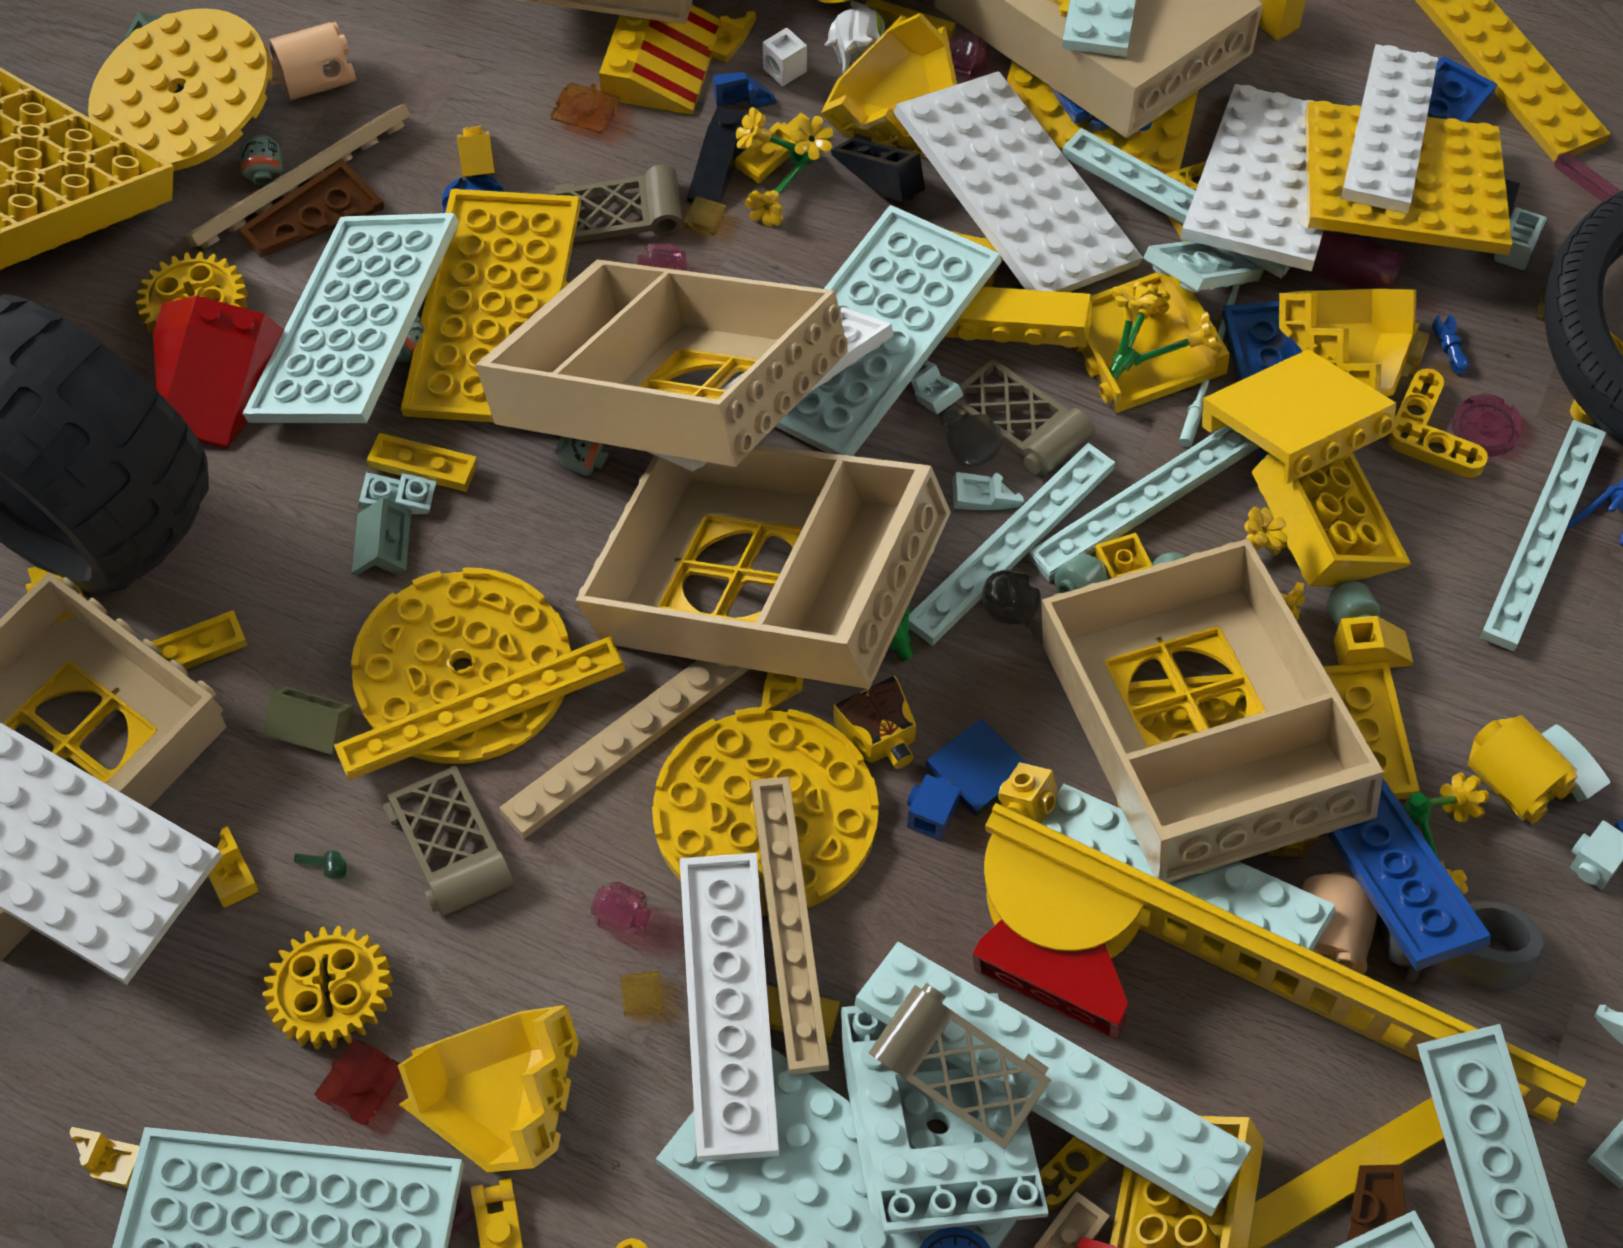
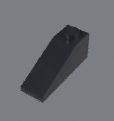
M720 106L717 107L705 134L687 195V202L718 209L735 172V159L744 151V149L737 148L739 139L736 138V130L739 127L744 128L742 119L748 113Z
M855 137L831 149V155L882 197L894 199L898 203H904L912 200L914 195L925 190L920 154L917 152Z

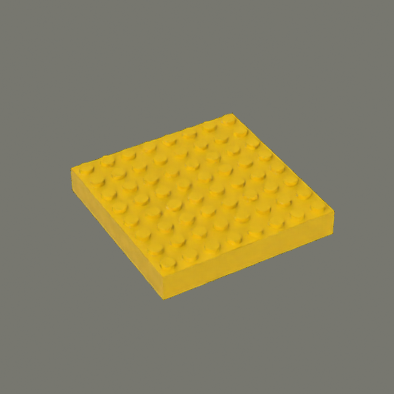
M0 68V270L172 201L174 165Z

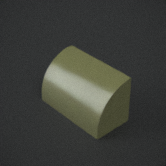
M285 686L272 692L270 695L263 735L327 754H333L336 751L334 745L342 742L347 732L354 705Z

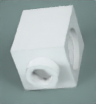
M788 28L783 29L763 41V69L782 87L807 72V45Z

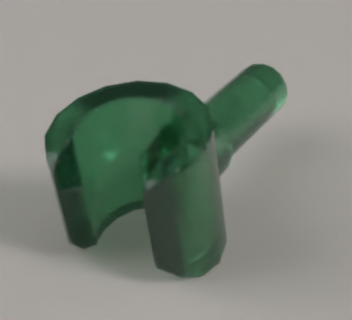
M335 850L327 851L324 856L298 853L294 855L295 863L324 866V876L328 878L339 879L346 876V861Z

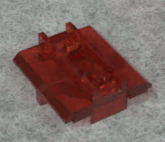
M353 1038L352 1043L348 1045L339 1060L332 1062L331 1071L314 1095L321 1102L331 1106L333 1110L348 1116L350 1120L367 1126L401 1078L398 1068L400 1063L390 1059L388 1055L371 1045Z

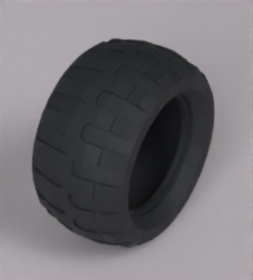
M0 295V542L36 567L62 578L66 577L86 592L102 594L124 591L137 578H142L162 563L189 532L199 512V505L209 490L207 456L194 432L173 406L144 377L112 350L74 323L35 302L13 295Z

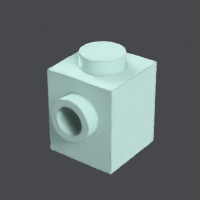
M1603 820L1591 837L1584 833L1571 850L1577 856L1569 868L1576 872L1584 882L1595 885L1603 890L1623 863V833Z

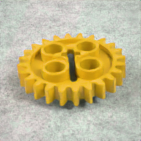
M186 252L184 260L181 261L177 257L172 256V264L168 266L166 263L160 262L161 271L150 270L149 274L152 280L142 279L141 282L144 289L137 290L139 300L136 301L139 315L142 323L146 324L149 333L154 331L162 303L198 295L242 308H247L248 306L246 302L248 293L242 274H238L235 265L229 267L226 258L218 262L216 254H212L207 260L204 259L202 252H199L195 259H191L189 253Z
M323 926L320 928L319 937L313 938L312 934L306 931V942L300 944L297 940L292 939L290 941L294 950L290 953L285 950L278 951L283 961L282 963L269 964L275 976L264 977V982L269 990L263 992V997L268 1004L265 1009L270 1018H273V1024L277 1030L283 1029L282 1032L286 1039L290 1040L296 1036L297 1042L303 1047L311 1038V1042L317 1050L321 1047L323 1040H328L331 1048L334 1049L337 1045V1038L342 1036L348 1044H351V1033L355 1030L365 1036L366 1031L363 1024L366 1021L375 1025L379 1023L374 1012L387 1011V1006L381 998L392 997V992L387 984L393 982L390 971L387 970L390 968L386 956H383V952L378 944L373 945L368 935L359 939L360 937L356 929L353 928L345 936L341 926L335 928L333 935H328ZM328 957L327 971L332 979L329 984L327 983L323 960ZM354 962L349 968L339 970L344 964ZM314 969L310 975L301 977L302 973L306 970ZM328 988L333 1005V1015L331 1017H328L329 1002L324 994ZM356 997L351 1004L342 1005L346 999ZM317 1004L311 1011L303 1012L304 1008L308 1005Z

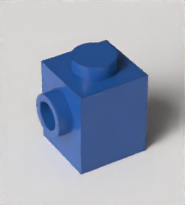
M926 774L921 786L915 784L908 797L907 806H910L908 810L907 828L942 842L959 806L961 788L947 778H935Z

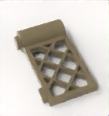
M664 164L653 166L645 175L579 186H575L574 183L555 185V190H549V195L579 196L581 202L580 209L585 206L593 211L585 220L578 218L577 226L579 227L576 229L573 244L653 231L661 236H670L678 233L683 227L677 173L674 168ZM639 188L640 190L632 200L622 196L626 189ZM603 193L608 196L600 205L590 201L595 194ZM615 201L625 206L617 215L607 211ZM632 211L643 216V221L628 223L624 219ZM600 216L611 221L606 227L596 228L592 226Z
M994 358L960 385L964 396L967 394H981V403L967 404L961 400L963 398L961 397L947 407L948 411L961 420L965 417L969 418L1024 457V465L1028 471L1040 476L1048 475L1088 440L1095 431L1091 419L1083 411L1077 408L1067 409ZM994 372L1004 379V383L984 384V379ZM1024 392L1029 396V401L1009 402V393ZM1005 393V402L985 403V394ZM1048 409L1054 413L1050 419H1035L1034 410ZM1030 410V420H1010V411ZM1006 411V421H991L986 417V412ZM1031 429L1032 434L1021 442L1011 435V430Z
M453 766L387 795L389 802L383 804L384 810L391 825L399 823L430 887L424 894L433 913L440 910L444 917L514 886V881L505 859L498 850L457 766ZM452 780L455 781L457 788L452 799L435 794L440 785ZM461 796L463 797L464 802L459 801ZM413 797L423 800L417 814L402 810L399 803ZM431 802L447 806L441 820L425 816ZM455 809L471 814L466 827L449 823ZM420 824L437 828L431 842L415 838ZM445 831L462 835L455 849L438 845ZM469 837L484 841L487 849L476 854L463 852ZM421 849L427 850L425 855H423ZM434 853L451 857L446 867L431 872L429 863Z
M925 983L922 989L914 985L869 1051V1054L1003 1149H1006L1051 1082V1079L1045 1075L1049 1067L1029 1053L1023 1060L942 1004L947 996L928 983ZM951 1020L965 1029L968 1047L944 1051L941 1034ZM971 1034L985 1044L973 1046ZM938 1042L939 1052L929 1054L935 1043ZM988 1048L997 1051L1000 1055L1002 1071L978 1075L974 1051ZM969 1052L974 1076L950 1080L946 1056ZM941 1058L945 1082L927 1084L914 1075L924 1060ZM1005 1058L1019 1068L1007 1070ZM1027 1072L1040 1081L1030 1097L1013 1099L1008 1075ZM1004 1076L1008 1101L984 1105L980 1080ZM975 1081L979 1106L962 1109L954 1103L951 1085ZM946 1086L948 1098L934 1088ZM1026 1102L1016 1116L1014 1104ZM1009 1105L1012 1124L1003 1137L988 1127L985 1109ZM980 1110L982 1122L968 1112Z

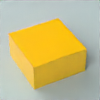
M1136 533L1095 545L1093 557H1096L1105 565L1108 580L1125 573H1133L1153 566Z

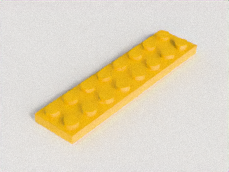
M1415 0L1479 75L1498 84L1495 91L1496 96L1555 164L1608 141L1611 133L1494 0Z

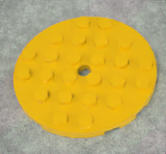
M190 9L165 14L142 28L134 30L107 58L99 70L91 89L88 106L89 118L174 165V171L186 169L209 160L227 149L243 135L241 129L251 117L255 119L258 117L267 99L265 91L268 81H272L271 58L266 45L256 30L237 15L217 9ZM180 83L181 86H184L182 91L175 93L178 89L177 84Z
M465 567L463 572L446 574L436 571L412 580V585L401 590L396 595L392 592L369 615L357 636L351 659L352 686L363 716L372 729H375L571 652L568 634L559 613L554 611L545 600V596L519 578L484 568ZM461 658L471 661L472 666L457 672L452 667L453 663ZM565 695L415 754L412 757L441 764H467L499 757L525 744L537 735L555 715Z
M752 707L735 710L734 715L717 721L714 718L707 721L688 734L674 748L661 768L656 781L652 807L653 827L658 847L667 866L681 882L680 858L757 853L761 916H768L751 781L789 776L807 908L827 900L846 886L858 873L871 851L876 836L879 807L878 794L874 777L872 778L864 762L863 755L843 733L832 725L810 714L793 709L783 712L766 711V707Z

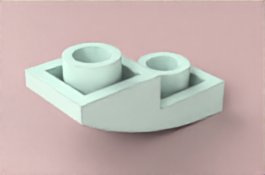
M366 472L358 508L366 509L384 497L411 510V514H428L436 481L402 473L401 479L398 480Z
M1556 724L1541 733L1578 770L1576 773L1578 778L1574 781L1577 786L1572 791L1577 802L1590 798L1611 783L1591 754L1561 726Z

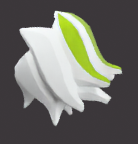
M855 1L850 3L853 9L839 14L831 24L828 41L824 44V46L833 47L839 63L843 64L842 73L848 69L850 63L853 64L885 32V22L876 10H871L867 6Z

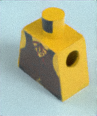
M895 675L871 686L870 689H865L834 704L833 723L856 746L868 762L874 763L888 756L896 769L907 766L914 759V755L908 748V745L915 741L916 723Z

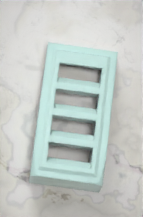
M1518 207L1515 208L1510 218L1512 247L1509 256L1495 254L1494 260L1524 270L1547 218Z

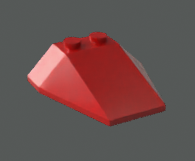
M198 295L162 303L153 331L156 390L181 415L199 442L227 449L248 422L242 413L284 329L264 313Z

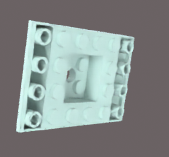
M998 993L989 994L999 1000ZM856 1006L842 1007L844 1072L870 1212L882 1234L1047 1217L1049 1214L1027 1118L1006 1149H1003L902 1076L871 1056L869 1051L887 1024ZM941 1058L924 1060L914 1075L927 1084L945 1082ZM946 1060L950 1080L973 1076ZM980 1080L984 1105L1008 1101V1097ZM975 1081L951 1085L953 1100L956 1105L962 1109L979 1106ZM946 1086L934 1088L948 1098ZM1020 1103L1014 1104L1016 1116L1023 1107ZM1009 1105L985 1109L988 1127L1003 1137L1012 1124ZM980 1110L968 1112L982 1122ZM933 1119L941 1120L946 1124L948 1131L943 1134L933 1133L928 1129L926 1123Z

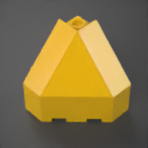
M921 12L908 19L902 14L838 78L821 114L841 135L852 138L855 134L871 138V142L896 148L901 146L914 150V152L920 154L921 158L927 159L895 116L894 110L898 103L957 85L946 26L936 29Z
M1417 289L1316 290L1279 293V328L1288 338L1291 337L1302 349V352L1309 349L1384 396H1392L1395 393L1420 325L1419 322H1416Z
M567 1005L520 1011L411 1050L412 1056L398 1065L409 1097L399 1105L487 1173L537 1167L558 1151L561 1134L556 1132L559 1112L566 1111L571 1079L566 1077L569 1059L577 1055L579 1041Z

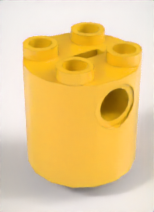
M1523 715L1493 720L1474 738L1467 766L1522 821L1527 819L1533 825L1548 812L1549 809L1546 806L1555 797L1562 800L1577 786L1574 781L1578 778L1576 774L1578 770Z

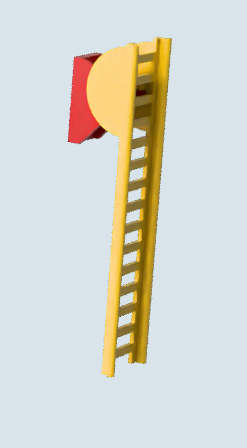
M995 803L992 808V813L985 825L986 832L992 835L985 853L984 876L987 888L988 909L994 927L979 940L972 954L975 972L1114 1040H1117L1126 1021L1125 1011L1128 1007V1001L1111 959L1121 953L1131 943L1139 929L1420 1063L1422 1062L1416 1044L1478 1029L998 803ZM1506 1042L1527 1114L1552 1125L1556 1122L1559 1115L1557 1113L1561 1103L1571 1108L1576 1104L1581 1090L1585 1086L1586 1079Z

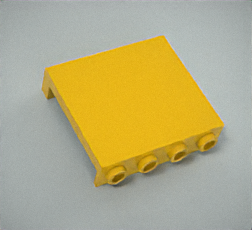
M1156 272L1117 286L1121 288V286L1127 285L1133 288L1136 281H1141L1145 287L1149 284L1158 287L1157 293L1166 291L1171 296L1167 302L1170 308L1165 314L1159 312L1157 314H1150L1148 319L1143 321L1132 346L1138 353L1143 354L1187 339V335L1200 331L1201 315L1205 311L1194 292L1183 288L1180 285V280L1174 276H1166ZM1113 288L1091 295L1093 314L1087 347L1075 346L1074 349L1077 353L1082 352L1089 376L1096 378L1099 383L1098 387L1104 403H1110L1115 414L1200 384L1205 380H1211L1227 374L1230 353L1218 335L1215 338L1219 341L1222 348L1219 351V356H1212L1209 347L1204 344L1193 348L1189 345L1146 360L1137 366L1133 364L1129 371L1125 369L1119 379H1115L1112 377L1109 368L1114 362L1112 358L1117 353L1121 343L1126 321L1123 318L1125 307L1115 305V297L1112 295Z
M1307 349L1204 397L1202 427L1212 433L1228 425L1284 462V482L1289 484L1394 432L1396 402Z

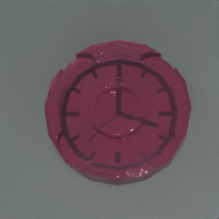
M1481 394L1467 398L1463 404L1458 406L1453 416L1452 430L1455 436L1480 445L1485 449L1489 457L1504 455L1515 448L1523 432V420L1519 411L1513 405L1509 407L1505 404L1504 399L1494 395Z

